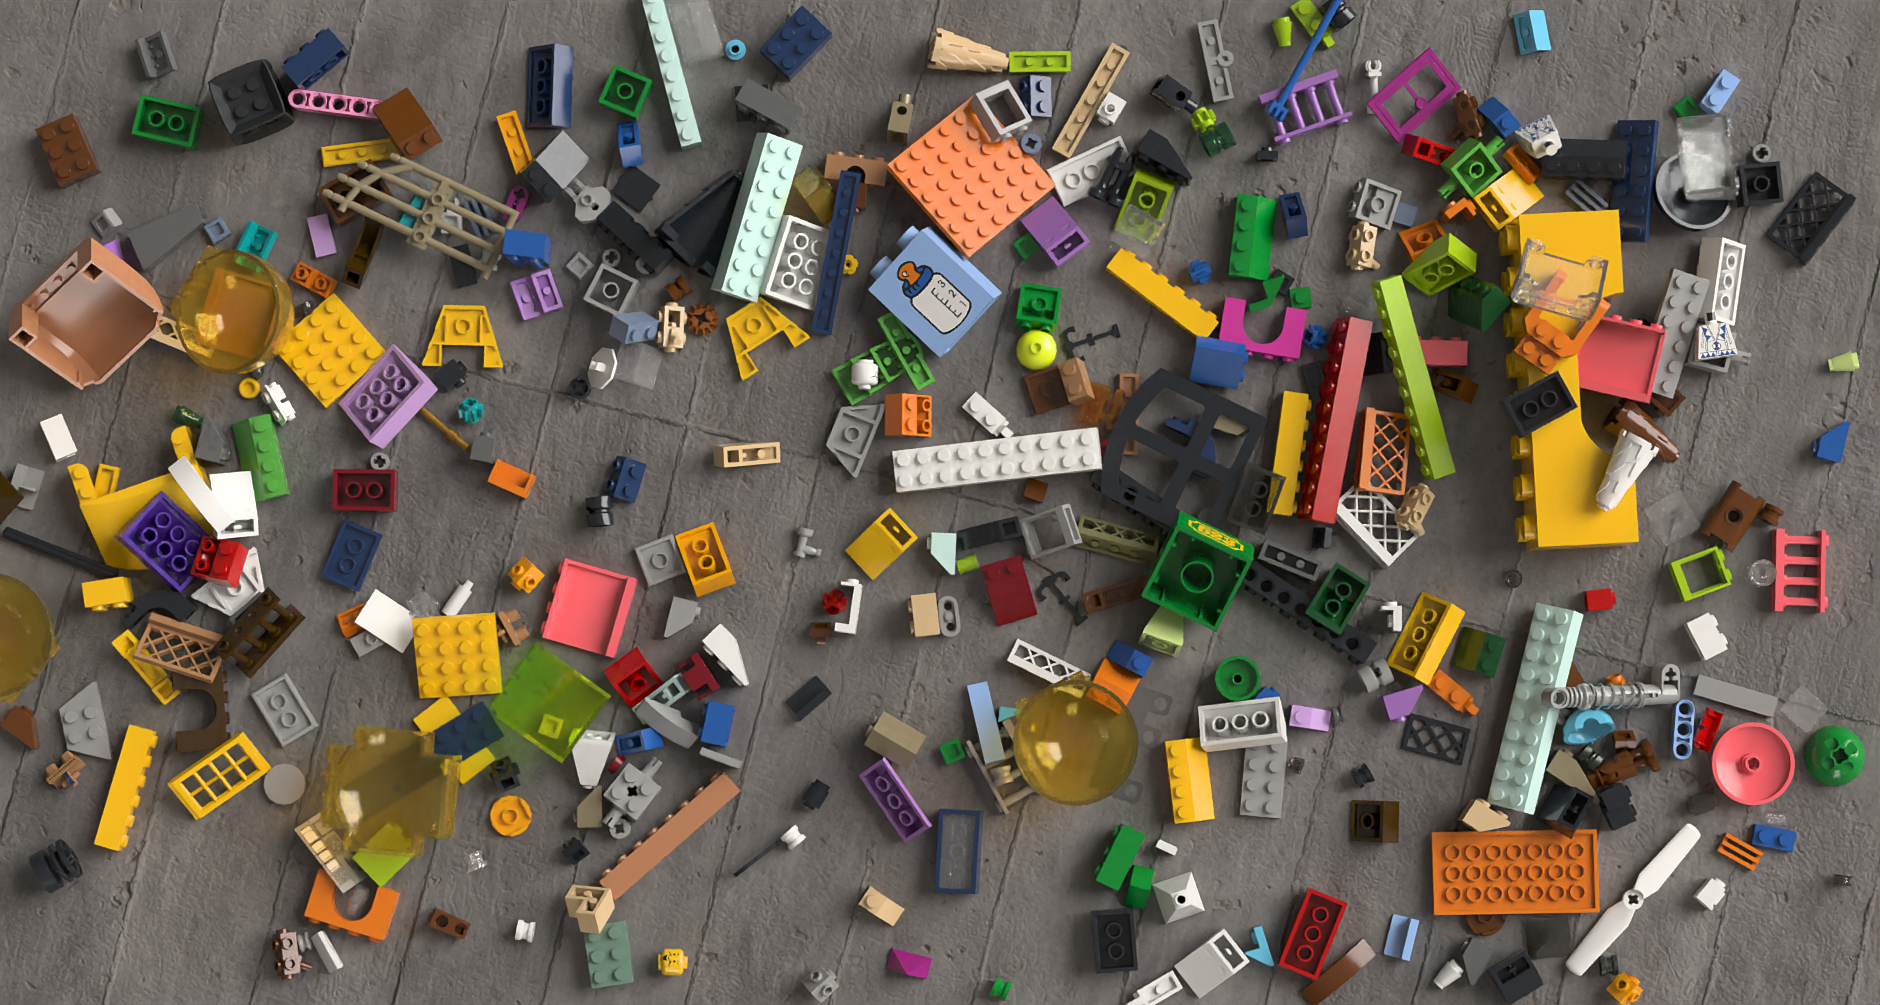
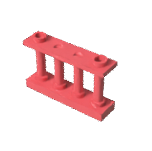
M1785 529L1772 530L1771 612H1781L1786 605L1816 606V613L1825 612V609L1828 607V598L1825 596L1826 547L1829 546V536L1826 535V530L1817 531V537L1788 536L1785 534ZM1787 544L1817 545V557L1787 556V554H1784V547ZM1787 564L1817 565V578L1787 577V575H1784V566H1787ZM1787 585L1816 586V598L1786 597L1784 595V587Z

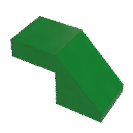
M1284 274L1263 281L1267 297L1250 302L1249 308L1251 313L1272 305L1285 278Z

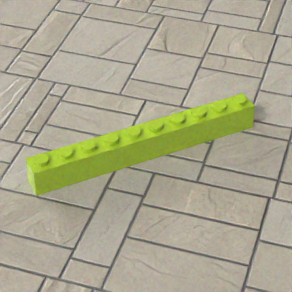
M1392 275L1371 282V294L1377 304V315L1382 322V333L1387 340L1388 354L1392 358L1394 365V375L1398 379L1399 394L1404 401V412L1409 419L1410 433L1415 440V451L1420 458L1421 472L1425 479L1432 480L1455 473V467L1402 276Z

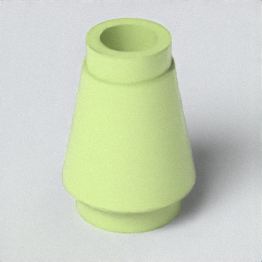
M1850 351L1828 359L1830 372L1855 371V369H1858L1857 352L1851 353Z

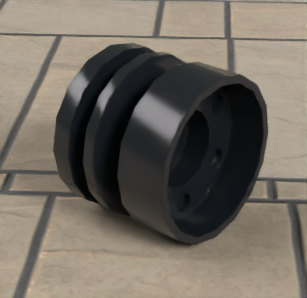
M63 839L55 841V845H48L50 856L44 850L29 856V861L35 875L50 894L64 887L62 877L68 882H72L74 877L79 878L83 876V871L75 852Z

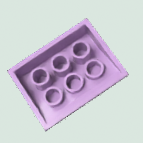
M392 344L338 404L369 442L384 449L438 389L398 347Z

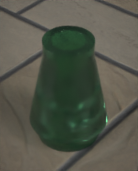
M177 405L172 417L176 424L199 429L204 417L196 414L184 405Z

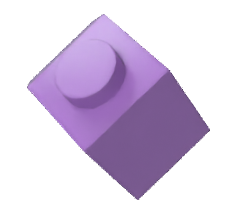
M1418 685L1382 696L1381 700L1387 719L1393 720L1394 723L1406 720L1405 716L1411 713L1423 690V686Z

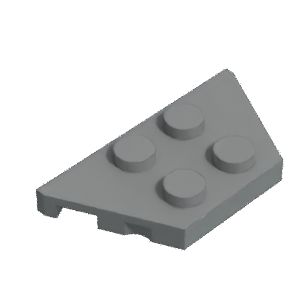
M885 404L841 407L826 446L855 478L858 477L885 411Z
M92 682L59 709L67 749L111 760L113 759L98 684L97 682Z

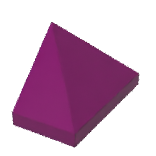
M892 948L887 968L906 975L927 979L932 958Z

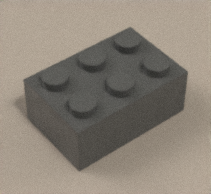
M749 78L746 79L735 99L739 111L746 115L752 113L755 115L756 120L764 125L770 123L773 125L774 130L782 135L785 132L790 135L802 114L801 107Z

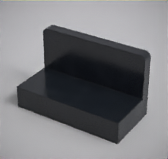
M814 676L791 696L786 703L802 721L826 700L832 692L818 676Z

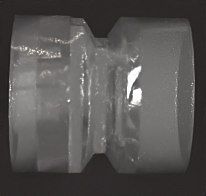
M1763 559L1751 562L1745 569V579L1748 584L1754 587L1770 585L1776 579V567L1769 560Z

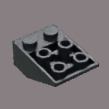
M1149 129L1137 150L1136 157H1138V161L1145 166L1150 164L1156 167L1155 171L1163 176L1168 174L1174 177L1173 181L1181 186L1185 184L1189 186L1193 177L1168 139Z

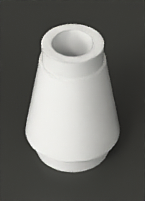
M1454 959L1450 962L1447 961L1434 979V982L1443 989L1460 978L1464 969Z

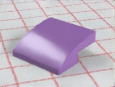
M550 268L509 283L522 322L563 308Z

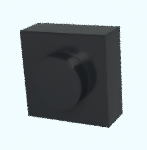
M1262 147L1261 151L1256 153V162H1277L1278 151H1273L1272 147Z

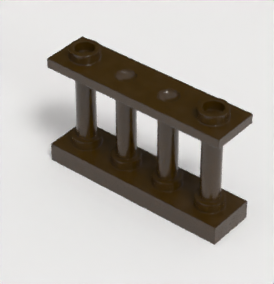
M269 587L264 590L212 648L224 661L229 656L238 660L235 665L250 679L306 618L291 603L286 609L278 603L281 599ZM273 609L280 616L271 624L264 618ZM257 625L266 630L259 639L250 634ZM245 640L252 647L243 655L236 648Z

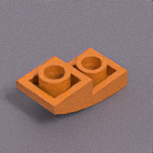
M299 261L290 278L325 298L332 295L338 283L337 280Z

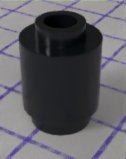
M816 779L814 783L810 784L802 797L805 801L803 805L813 811L815 808L820 809L829 794L830 787Z

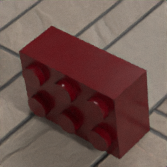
M333 469L332 510L345 512H397V470Z

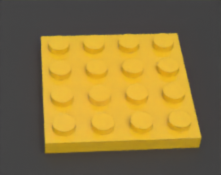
M335 293L330 295L272 346L326 408L358 382L386 352Z
M495 612L412 618L420 699L503 692Z

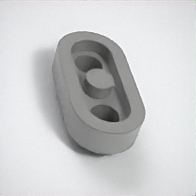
M944 596L938 602L940 630L945 636L954 637L960 632L961 628L958 603L955 598ZM951 603L952 608L945 610L944 604ZM948 623L954 624L952 631L947 630L946 626Z

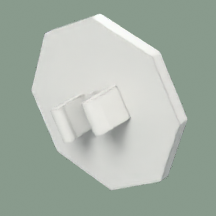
M602 347L592 357L587 373L591 387L603 389L613 379L617 366L613 349Z

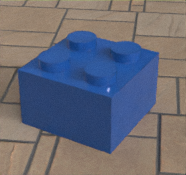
M709 701L708 705H704L702 716L706 717L704 725L700 724L698 732L701 742L727 747L736 706Z

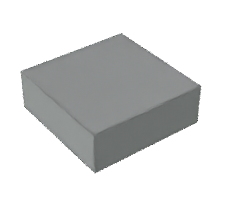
M578 252L565 267L581 281L592 270L594 265L583 254Z

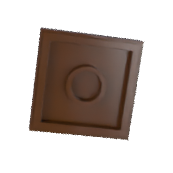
M1058 365L1022 377L1036 416L1071 404L1068 401Z

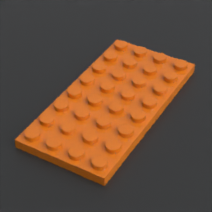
M1597 829L1577 830L1572 839L1556 830L1431 832L1433 915L1600 912Z

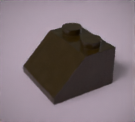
M1352 800L1351 841L1398 843L1399 801Z

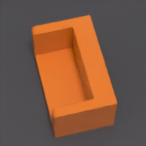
M497 459L488 482L527 499L537 477Z

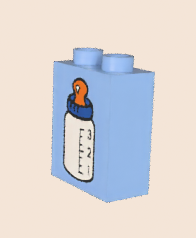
M912 226L896 243L903 250L894 261L885 256L871 270L869 274L876 281L868 290L933 352L941 357L954 347L1002 292L932 226L922 229L920 232Z

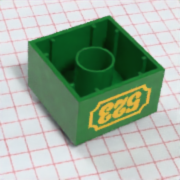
M1179 511L1144 580L1141 596L1216 632L1253 561L1254 546Z

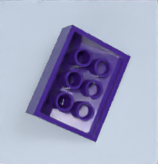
M160 491L130 518L114 537L173 592H181L194 578L190 572L202 536H211L163 491Z

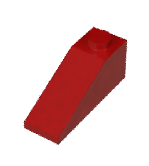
M1406 134L1400 153L1442 167L1440 164L1456 149L1420 136Z

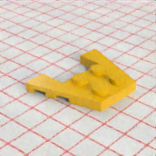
M759 297L757 302H751L726 318L740 376L743 381L758 372L748 352L781 331L785 332L794 348L810 339L807 333L762 297Z
M443 305L422 366L442 367V346L447 345L484 346V368H503L486 307Z

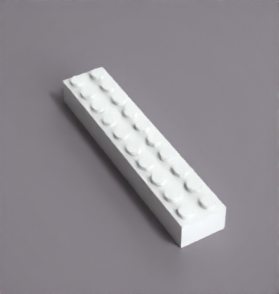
M1097 427L892 451L896 491L898 493L1102 470Z

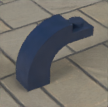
M1173 416L1172 419H1167L1164 427L1191 439L1199 422L1190 418L1188 424L1185 425L1184 420ZM1210 435L1201 454L1204 458L1216 462L1215 445ZM1197 470L1191 473L1206 480L1210 479V476Z

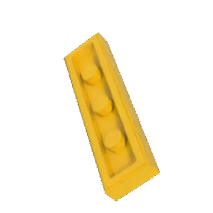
M390 138L321 147L324 168L357 164L359 160L366 161L371 159L373 162L391 160L389 159L391 153L399 155Z

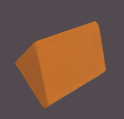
M368 601L336 615L340 629L346 638L366 630L355 623V620Z

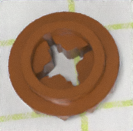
M698 303L693 305L687 312L686 323L694 334L704 336L716 329L719 317L715 308L710 304ZM706 311L705 318L708 319L710 323L703 322L698 327L699 320L694 315L702 316V314Z

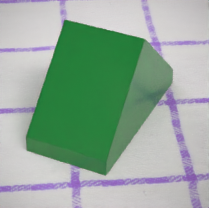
M1138 865L1133 866L1124 905L1144 910L1151 888L1154 869Z

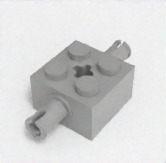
M1697 323L1695 329L1698 326H1703V324ZM1694 330L1684 366L1724 375L1728 372L1730 361L1748 366L1751 353L1737 350L1738 354L1732 357L1695 361ZM1731 332L1735 343L1737 333Z
M652 756L642 770H638L630 763L627 764L603 795V798L613 806L602 820L605 825L612 819L608 827L613 829L622 815H626L635 823L638 821L661 791V787L652 781V777L663 763L659 760L657 761V758ZM635 788L637 796L632 795L629 797L628 789L632 790Z

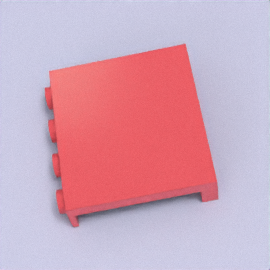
M1594 310L1584 314L1583 323ZM1610 314L1609 317L1603 316L1577 353L1579 388L1649 404L1667 331L1662 329V325L1651 323L1649 327L1642 325L1643 321L1630 319V322L1622 321V317Z
M565 558V561H561L558 573L561 575L559 582L555 581L552 589V593L555 594L553 602L549 601L546 613H549L547 621H543L540 633H543V638L615 658L638 579Z

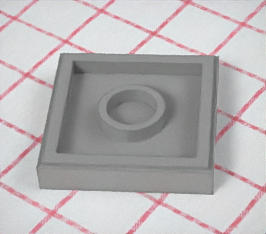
M673 534L634 548L649 587L687 573Z
M702 747L700 751L701 756L736 769L741 768L743 762L741 760L706 747Z

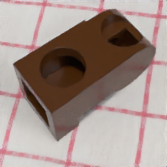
M437 907L429 922L430 927L461 939L465 938L471 923Z

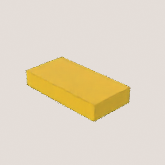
M99 464L94 485L97 498L116 492L121 468Z

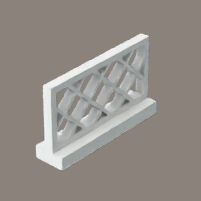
M1353 485L1339 499L1335 520L1383 569H1386L1419 536L1415 530H1409L1413 536L1409 540H1401V529L1397 525H1386V514L1395 515L1397 509L1381 493L1368 491V496L1358 495V491H1354V495H1350L1354 490ZM1346 498H1354V509H1346L1342 502ZM1358 499H1368L1369 510H1358ZM1372 499H1379L1383 503V511L1372 510ZM1358 513H1369V524H1361L1358 521ZM1372 513L1383 514V525L1372 524ZM1372 528H1383V539H1375L1372 535ZM1386 528L1397 529V540L1386 539ZM1386 543H1397V552L1393 556L1387 551Z

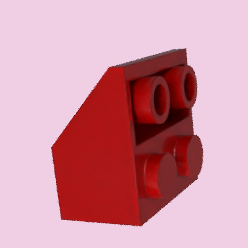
M203 535L190 574L216 585L236 589L249 550L240 542Z

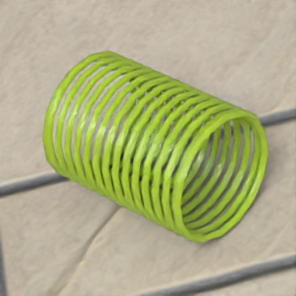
M975 554L956 561L960 574L979 568Z

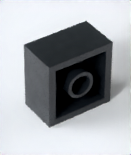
M1780 161L1733 167L1737 208L1784 202Z

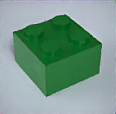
M614 64L598 102L600 106L638 121L654 83L651 79Z

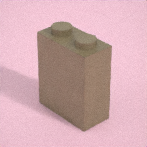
M884 711L880 718L875 717L865 734L867 740L864 745L907 770L924 742L926 735Z

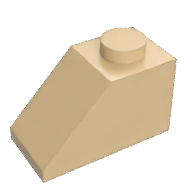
M872 886L869 887L859 902V905L894 926L904 911L903 907Z

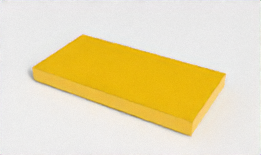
M441 697L414 718L413 721L426 736L461 713L449 697ZM486 747L451 768V770L464 785L490 765V763L494 762L496 758Z

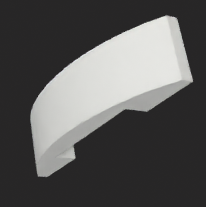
M185 456L168 468L190 500L218 533L235 521Z

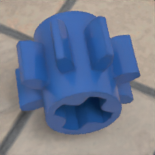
M1197 259L1190 263L1191 268L1187 269V272L1193 283L1199 282L1202 285L1210 280L1208 276L1212 272L1206 261L1200 262Z
M1309 325V329L1303 332L1302 341L1307 344V349L1321 350V346L1327 343L1328 333L1323 331V326Z

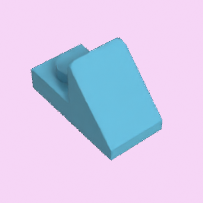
M1262 926L1252 927L1254 932L1250 933L1253 944H1258V947L1243 953L1270 967L1274 966Z

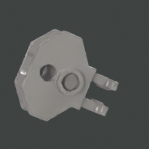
M575 177L572 181L577 187L582 189L580 194L577 196L571 188L567 186L564 188V191L574 199L573 201L576 204L575 217L582 224L595 223L598 221L597 217L610 204L611 194L603 186L589 188ZM599 206L598 210H593V208Z

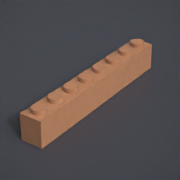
M719 772L709 780L711 784L707 788L704 786L699 788L694 793L696 797L691 802L688 799L678 807L680 811L675 816L672 813L663 820L665 824L660 829L655 827L647 834L649 838L644 843L640 840L631 848L633 852L628 857L624 854L616 861L618 865L613 870L609 867L600 875L603 879L599 883L604 888L611 889L614 900L621 897L741 792L725 772L722 775Z

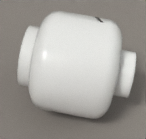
M857 360V363L852 365L851 382L858 385V389L870 390L871 386L878 383V366L873 363V360Z

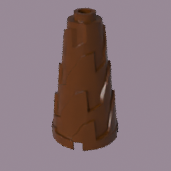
M1622 398L1618 402L1622 406L1617 408L1614 406L1602 424V429L1616 437L1624 429L1627 431L1625 436L1630 432L1651 443L1652 448L1650 450H1653L1655 446L1659 448L1655 456L1656 459L1663 463L1671 462L1673 464L1680 456L1677 445L1668 438L1633 400Z

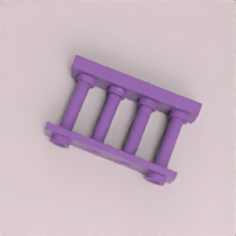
M1336 69L1295 84L1286 101H1288L1298 130L1286 133L1283 123L1277 121L1276 118H1272L1278 133V137L1272 140L1273 144L1279 143L1282 146L1290 143L1291 138L1337 123V126L1349 122L1348 119L1352 117V112H1343L1334 87L1335 80L1339 77ZM1321 85L1324 88L1326 87L1336 117L1324 120L1315 94V87ZM1284 87L1259 95V105L1266 106L1269 100L1276 102ZM1303 91L1308 96L1317 122L1305 127L1295 99L1297 97L1296 94Z

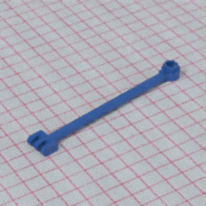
M1333 0L1278 100L1276 102L1269 100L1264 112L1268 115L1270 114L1272 118H1276L1277 121L1282 122L1289 111L1283 106L1342 0Z

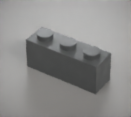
M1267 539L1263 541L1256 558L1259 561L1311 582L1316 581L1323 564L1319 560Z

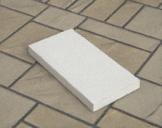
M1121 136L1046 170L1049 178L1055 184L1054 188L1063 207L1090 196L1087 194L1088 189L1098 184L1108 164V157L1113 154L1118 146L1124 148L1119 161L1125 163L1129 153ZM1133 165V172H1130L1128 177L1135 175L1137 171L1135 165ZM1115 170L1108 187L1114 184L1119 173L1118 170Z

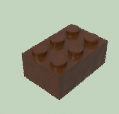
M69 114L35 129L56 180L62 188L65 189L102 173L80 120L75 114Z
M371 159L365 161L367 164L376 166ZM356 166L344 174L347 177L360 181L371 173ZM382 178L368 185L394 197ZM334 179L317 190L337 225L343 227L362 216V214L350 208H347L343 213L337 210L340 205L339 203L322 195L323 190L328 189L345 197L353 188L346 183L340 182L338 179ZM362 191L352 200L371 210L384 203Z

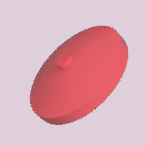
M1755 722L1736 725L1723 733L1713 748L1711 755L1713 779L1718 788L1735 802L1746 805L1769 803L1784 793L1793 778L1795 759L1792 748L1787 739L1778 730L1769 725Z

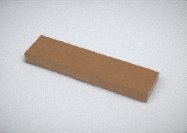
M1119 373L1118 418L1131 397L1139 389L1140 373ZM1139 417L1136 420L1137 426L1139 424ZM1128 439L1123 455L1138 456V442Z

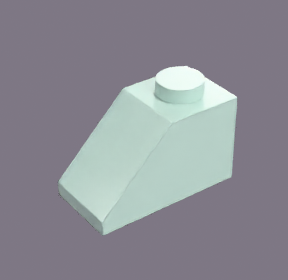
M932 532V536L927 537V549H931V555L950 575H955L956 533Z

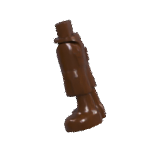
M1644 738L1638 743L1636 748L1630 751L1624 749L1612 756V758L1603 761L1587 777L1592 788L1600 785L1605 787V785L1636 776L1638 773L1637 769L1642 767H1648L1652 772H1658L1661 769L1654 756L1655 753L1647 738Z

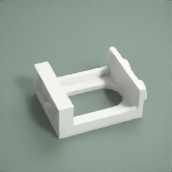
M846 578V582L841 581V585L854 588L849 624L835 622L834 631L856 635L863 586L856 579Z

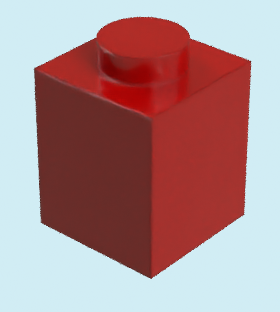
M1611 588L1583 591L1585 612L1613 609V605L1616 604L1615 593L1611 592Z

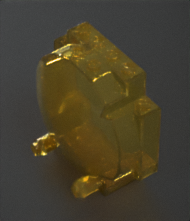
M357 725V729H354L353 732L355 745L334 743L330 744V747L327 749L326 759L329 762L328 768L324 772V780L327 782L326 789L322 793L324 810H321L320 813L322 827L346 829V833L343 834L342 845L345 846V851L413 858L423 857L425 838L444 840L454 838L462 755L435 753V732Z

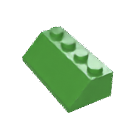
M265 414L232 424L242 471H251L255 503L289 496L290 492L273 416Z

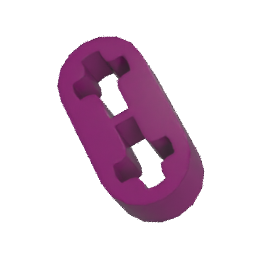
M523 186L514 187L505 204L512 209L516 206L515 210L520 212L515 223L520 221L530 198L528 190ZM523 190L525 198H521L517 204V196L515 195V193H520V191ZM502 213L503 218L507 222L509 216Z

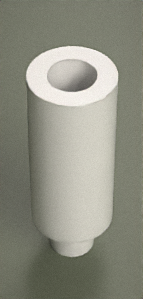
M466 580L463 585L459 584L441 611L447 616L457 615L471 595L470 589L473 583Z

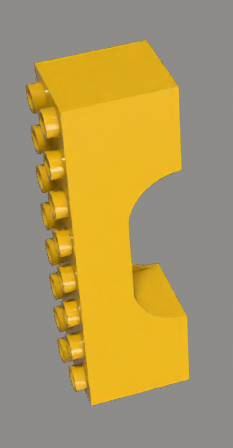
M1619 210L1521 214L1505 226L1504 231H1499L1498 245L1500 256H1509L1510 267H1507V272L1501 273V291L1506 296H1512V308L1509 309V313H1504L1503 329L1505 337H1514L1515 348L1525 335L1522 319L1558 269H1561L1568 275L1539 315V318L1545 319L1569 336L1571 340L1577 333L1582 317L1591 306L1599 304L1601 299L1610 302L1624 292ZM1512 350L1511 354H1506L1507 378L1517 379V391L1514 394L1548 376ZM1577 354L1573 357L1560 358L1549 375L1558 370L1578 407L1520 439L1517 435H1513L1510 440L1512 460H1521L1522 474L1513 477L1514 500L1524 501V515L1515 520L1517 542H1526L1527 551L1614 547L1639 542L1635 481L1613 510L1609 508L1608 511H1605L1596 506L1598 503L1595 501L1596 494L1604 479L1612 455L1599 448L1590 439L1583 427Z

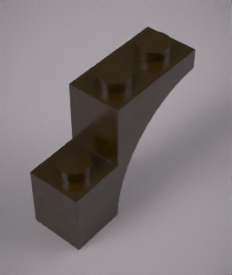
M365 216L358 239L345 266L341 283L361 289L367 278L371 261L379 248L385 225Z

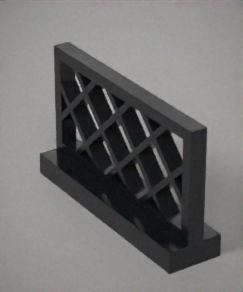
M1815 172L1767 233L1766 237L1793 255L1806 267L1855 204L1857 198L1852 194H1847L1821 174ZM1816 178L1824 184V190L1813 192L1812 183ZM1836 192L1842 196L1838 203H1829L1828 193ZM1825 194L1827 204L1815 206L1813 195ZM1811 196L1812 206L1800 208L1799 200L1801 197ZM1827 208V218L1817 220L1816 209ZM1813 210L1814 220L1803 222L1801 211ZM1792 212H1798L1800 222L1788 224L1787 215ZM1815 224L1816 232L1813 235L1805 236L1803 225ZM1800 226L1802 236L1790 238L1789 227ZM1786 228L1787 238L1778 239L1773 233L1776 229ZM1803 240V249L1799 253L1791 247V241Z

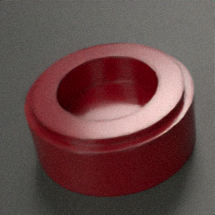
M619 753L607 770L614 774L624 762L625 757Z

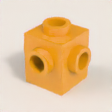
M524 556L507 574L513 580L511 584L517 590L523 589L528 594L545 576Z
M1624 972L1616 975L1612 983L1606 988L1622 1005H1630L1635 1002L1643 991L1638 986L1640 981L1632 973L1628 976Z

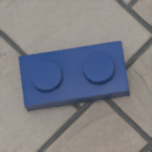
M1754 824L1751 844L1793 852L1796 832Z

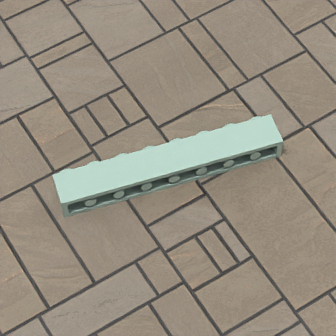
M642 0L682 150L701 146V137L664 0Z

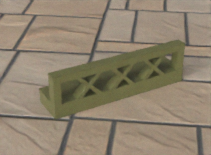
M1081 515L1078 530L1083 543L1074 546L1152 567L1160 540L1159 535ZM1083 523L1092 525L1094 528L1087 529L1083 528L1082 526ZM1103 530H1111L1114 534H1106ZM1123 535H1131L1134 539H1125ZM1143 541H1153L1154 546L1147 545Z

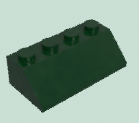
M1470 275L1449 286L1448 316L1453 320L1485 332L1512 301L1497 285Z

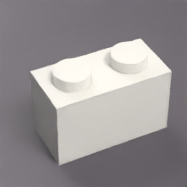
M1709 612L1683 624L1702 661L1727 650L1726 644L1728 642L1723 633L1720 634L1717 630V620Z

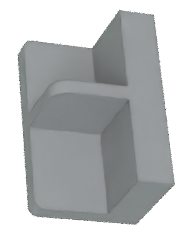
M17 463L11 483L24 497L17 506L29 510L34 509L45 474L44 471Z

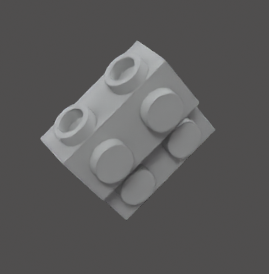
M1360 178L1353 187L1354 199L1347 206L1348 217L1357 221L1369 222L1371 225L1384 230H1390L1402 191L1368 178Z

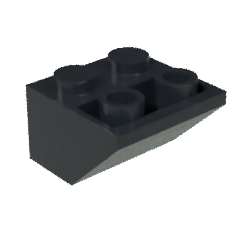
M1555 784L1535 819L1572 839L1591 807L1594 797L1577 787Z
M1523 949L1487 970L1507 1005L1515 1003L1544 985L1535 965Z

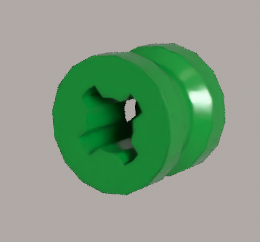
M997 976L989 995L992 997L998 996L1001 1001H1005L1012 982H1004Z

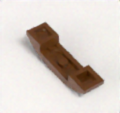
M1147 575L1081 594L1086 613H1093L1144 598L1141 594Z
M1362 938L1343 957L1322 973L1317 981L1313 980L1300 992L1311 1005H1318L1363 968L1376 953Z

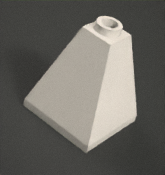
M574 730L570 738V744L579 782L583 785V788L594 789L597 786L616 736L615 732Z
M1192 872L1152 885L1165 924L1205 911ZM1180 895L1184 896V901L1182 903H1178L1177 898Z

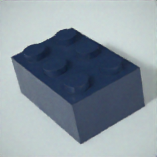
M801 6L760 48V52L791 81L832 38V33L804 6Z
M329 28L320 30L315 35L316 39L311 43L307 42L299 49L300 52L295 56L288 57L284 61L285 65L281 67L301 90L310 88L350 54Z

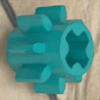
M467 398L463 400L462 404H459V418H464L466 423L473 424L478 422L479 418H483V404H478L476 399Z

